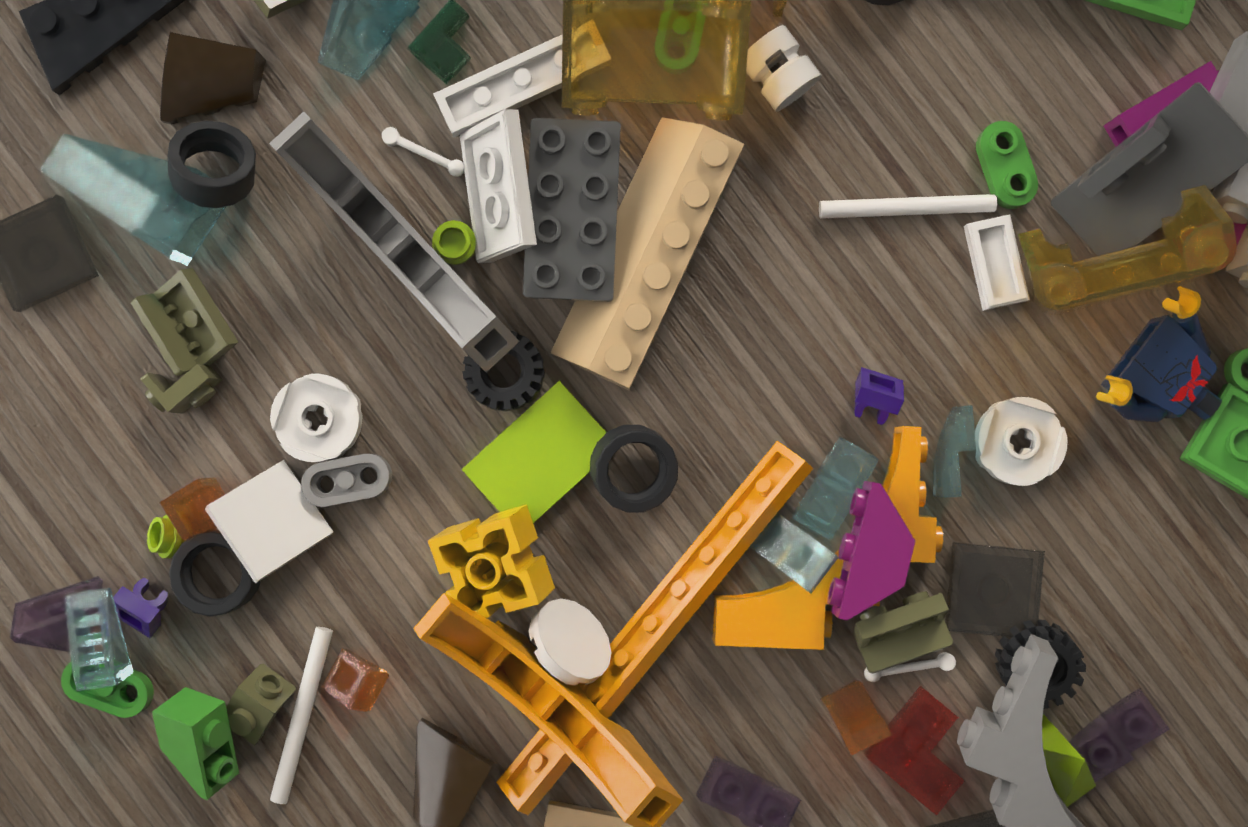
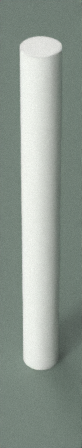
M995 194L820 201L819 217L823 219L995 212L997 209V197Z
M316 627L270 797V801L277 804H287L333 633V630L325 627Z

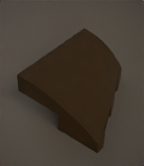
M170 32L162 77L160 120L163 123L172 125L178 123L177 119L199 113L206 116L220 112L225 106L235 105L240 107L257 102L266 59L256 49Z
M424 718L417 725L413 818L421 827H459L494 762L456 742L457 736Z

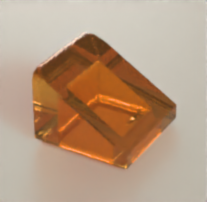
M342 648L321 687L349 710L368 712L378 698L389 678V674L359 655Z

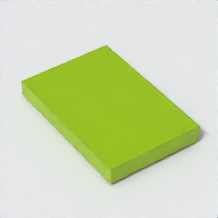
M558 381L461 470L499 512L527 504L534 523L590 472L592 452L597 442L607 432L569 390Z

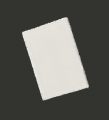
M504 109L460 134L472 231L476 239L475 253L478 263H492L537 245L519 111L516 109Z

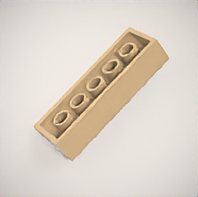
M661 118L617 211L613 300L610 302L575 300L550 354L630 391L741 155L744 143L702 124Z

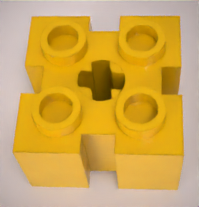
M527 504L495 513L482 523L477 518L447 527L428 540L439 575L450 572L454 585L446 591V594L485 618L493 615L502 605L506 613L538 605L555 589L545 556L534 557L530 544L538 536Z

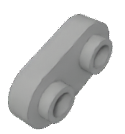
M360 454L320 462L310 466L305 471L301 480V489L304 497L310 503L320 507L373 498L383 494L389 488L392 481V470L389 463L383 457L376 454ZM369 467L374 468L377 472V480L373 484L367 483L363 477L364 471ZM325 476L331 477L334 481V487L330 492H325L321 488V480Z

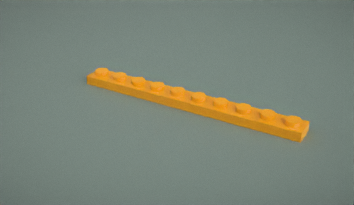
M776 441L610 643L612 653L610 665L606 671L593 683L585 685L586 683H578L601 715L606 718L612 715L814 469L803 458L779 441ZM539 729L496 783L516 810L529 816L573 761L554 741Z

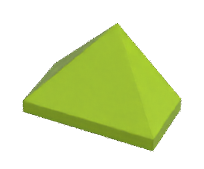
M1043 714L1042 740L1047 771L1054 790L1066 807H1068L1093 789L1096 784L1085 759Z

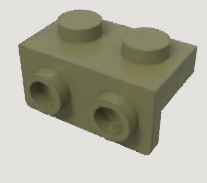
M193 268L181 269L156 292L137 296L131 301L141 323L151 335L165 362L176 376L185 375L197 364L210 366L239 343Z
M927 591L920 592L902 600L904 606L887 612L885 606H881L860 615L861 621L856 622L853 635L869 673H877L948 648L953 644V639L944 621L949 608L942 593L929 597Z

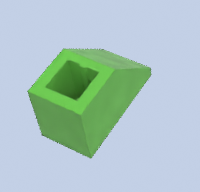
M185 687L152 711L160 749L201 798L208 800L239 774L225 701Z

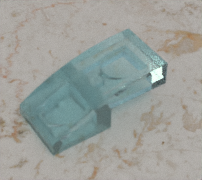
M973 405L952 407L944 423L934 460V497H962L958 451L976 450Z
M840 436L818 469L815 480L795 509L792 519L831 541L850 511V504L855 489H862L864 481H868L878 462V458Z
M778 512L750 545V548L809 593L814 591L839 558Z

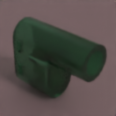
M449 0L407 47L417 60L445 84L452 78H455L471 59L469 54L452 39L470 18L469 14L454 0Z

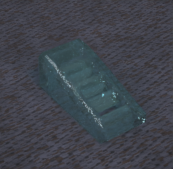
M111 587L71 593L65 596L72 672L77 691L118 685L133 673ZM98 606L99 614L85 616L83 608ZM100 625L101 632L90 633L89 627ZM102 644L103 651L95 652L94 645ZM99 664H104L105 667L100 668Z

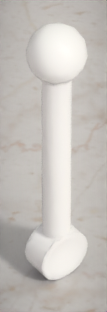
M387 127L383 130L382 139L388 146H402L448 168L452 176L458 177L464 173V164L461 160L455 159L451 161L401 137L399 132L393 127Z
M942 652L936 659L900 664L874 674L869 673L866 667L864 676L868 681L876 682L881 676L939 667L944 671H950L955 667L956 660L953 655Z

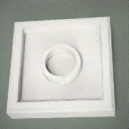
M284 460L210 503L205 508V511L255 583L333 533V530L317 507L304 497L300 482Z

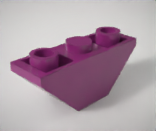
M864 481L862 489L856 488L850 504V515L855 516L851 534L845 533L843 535L838 557L840 560H844L840 578L834 577L832 579L828 592L827 603L833 605L831 613L843 620L851 619L904 587L915 545V539L882 484Z

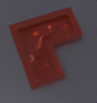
M919 686L864 755L936 816L965 782L957 773L931 753L932 749L959 717L923 687Z

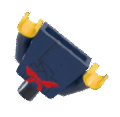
M1179 286L1177 288L1180 293L1178 301L1166 298L1162 302V307L1172 312V317L1165 315L1150 319L1115 367L1106 375L1101 385L1108 389L1109 392L1108 394L1098 392L1096 395L1097 400L1110 403L1127 420L1159 422L1164 418H1179L1187 409L1191 410L1202 420H1206L1218 410L1222 400L1205 387L1217 371V366L1210 358L1211 351L1197 315L1201 305V297L1198 292Z

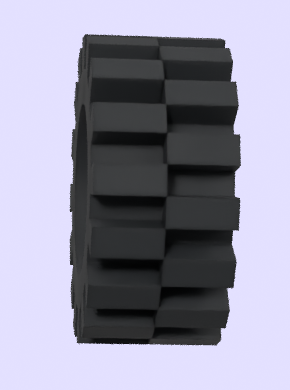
M511 331V333L520 342L507 354L517 358L521 365V375L513 386L508 388L496 387L489 380L487 372L469 355L465 356L463 364H465V371H462L463 379L466 380V388L479 403L499 411L516 410L522 408L526 403H530L536 393L540 392L542 380L545 377L544 362L537 348L528 338L514 331Z
M1038 619V626H1035L1031 620L1023 621L1025 630L1021 632L1016 625L1009 629L1013 637L1008 639L1003 635L999 642L1004 649L996 648L995 657L999 661L995 663L996 670L1003 683L1007 686L1013 673L1011 671V663L1016 650L1020 646L1025 647L1030 634L1048 640L1058 656L1049 680L1043 709L1049 708L1048 700L1051 699L1056 706L1064 704L1060 696L1066 693L1072 698L1076 694L1072 684L1082 686L1084 682L1083 677L1079 673L1086 672V664L1081 659L1084 658L1081 650L1068 633L1064 632L1055 623L1050 626L1046 620Z

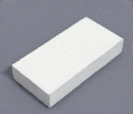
M1010 214L968 223L963 226L982 310L985 311L1030 300Z

